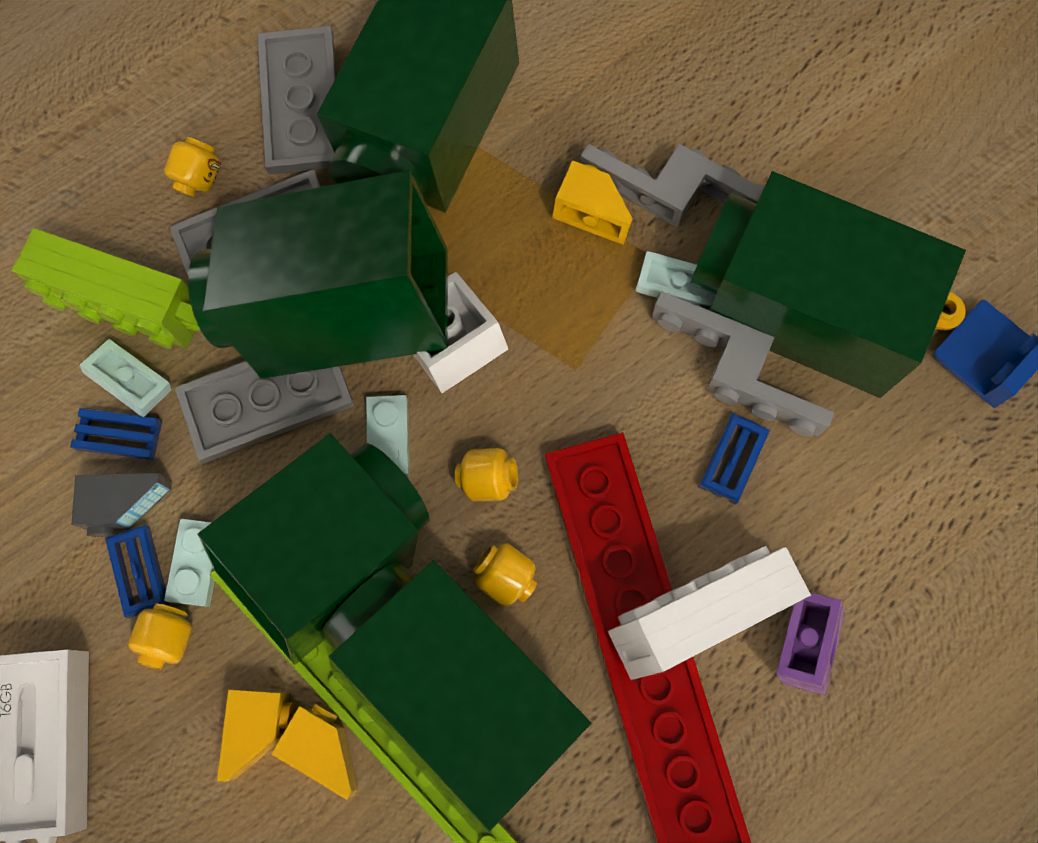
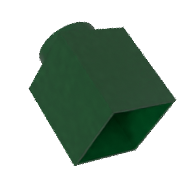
M329 433L197 533L214 571L288 659L296 665L324 641L320 633L326 622L364 582L379 570L397 560L407 569L412 567L419 530L429 523L430 517L421 496L413 484L384 452L372 444L365 443L350 455L339 441Z

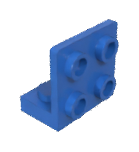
M981 300L939 345L932 356L995 408L1015 396L1038 370V336L1034 333L1028 335L988 301Z

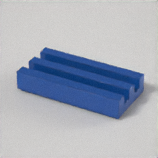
M79 408L78 417L81 419L80 424L75 425L74 432L77 433L76 440L72 439L71 448L79 451L154 460L162 425L159 419ZM96 421L149 428L150 432L142 433L91 426V422ZM88 435L146 442L147 446L146 449L89 442L87 439Z
M732 413L700 482L699 488L705 491H712L714 495L720 498L725 497L729 499V502L736 505L740 500L770 430ZM737 425L743 429L719 482L716 483L712 481V478ZM750 432L757 434L756 440L736 485L731 490L726 486Z
M143 525L105 538L124 617L131 618L137 616L144 609H153L155 603L170 605L169 602L164 601L166 588L150 527ZM137 537H139L154 596L153 599H151L142 561L140 558L136 542ZM122 542L126 543L140 599L138 604L134 602L120 546Z

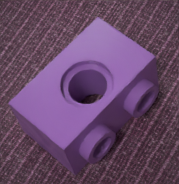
M810 593L811 596L795 603L793 606L777 675L784 685L825 696L845 612L842 600Z

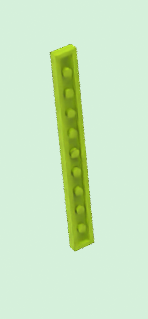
M215 571L209 574L454 843H519L500 821L490 832L479 834L466 822L334 678L328 658L334 650L325 640L294 665Z

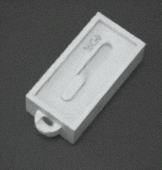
M764 546L725 564L719 569L706 573L680 588L669 591L643 606L618 616L621 625L609 630L608 633L630 679L633 680L664 672L811 596L787 548L783 547L770 553L767 546Z
M57 650L0 656V842L26 843V839H37L38 843H56L57 836H66L87 829L89 651Z

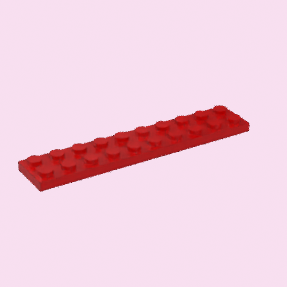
M624 433L546 453V464L657 843H751L694 657L664 672L631 680L608 633L609 630L621 625L618 616L672 591Z

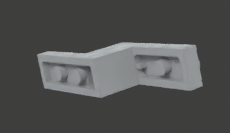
M588 144L580 156L581 164H589L595 166L600 171L608 173L621 197L676 227L681 223L699 192L708 195L722 204H725L730 193L757 204L765 185H756L741 177L731 167L721 166L707 159L701 151L695 148H687L681 144H678L656 180L651 178L644 169L637 166L631 167L623 163L612 152L604 148L597 149Z
M661 291L654 307L652 319L657 320V323L666 330L672 332H679L681 330L695 336V340L702 345L724 348L706 389L713 392L717 400L729 405H736L737 403L751 408L755 416L764 420L774 421L777 419L787 423L793 432L802 436L813 437L815 435L819 437L829 428L834 412L757 380L775 337Z

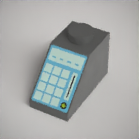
M159 473L75 475L71 525L87 530V536L110 537L113 536V530H129L171 490L172 481Z

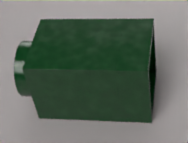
M378 0L317 112L319 121L334 151V155L328 165V171L337 184L410 170L427 206L446 213L519 65L512 0Z
M410 170L217 207L212 248L197 252L190 263L188 273L190 303L202 334L217 348L234 347L261 379L413 355L422 351L444 350L448 347V248Z
M772 171L757 204L732 193L729 194L699 259L690 284L716 295L709 311L775 337L769 351L881 398L922 363L966 250Z
M398 560L388 564L364 582L343 602L326 622L320 633L321 637L334 650L328 656L334 678L478 834L490 832L592 724L434 560L415 577Z

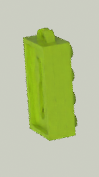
M35 228L32 229L11 270L25 282L23 287L43 297L41 302L47 306L63 312L66 307L78 311V316L96 324H100L102 319L114 323L112 326L114 329L129 336L135 337L137 332L148 335V340L166 349H171L173 344L188 349L195 331H200L192 311L188 286L182 279Z

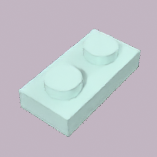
M649 251L646 252L635 292L658 298L661 291L707 310L710 309L716 296L690 284L697 264Z
M110 339L80 364L83 374L142 417L151 411L171 391L170 383Z
M407 395L366 397L367 443L374 445L384 452L401 469L406 477H410Z
M180 519L164 599L165 602L210 607L215 581L209 574L214 569L197 533L212 522Z

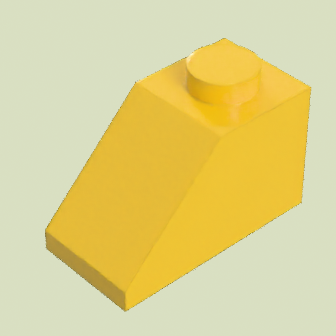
M572 160L557 193L552 218L624 245L633 218L610 175L600 171L595 166L584 165Z
M228 690L217 782L238 779L279 742L294 716V703L289 702L290 693Z
M315 703L313 708L310 706H299L274 748L272 755L348 800L357 792L358 784L345 728L335 722L338 716L335 712L319 703Z

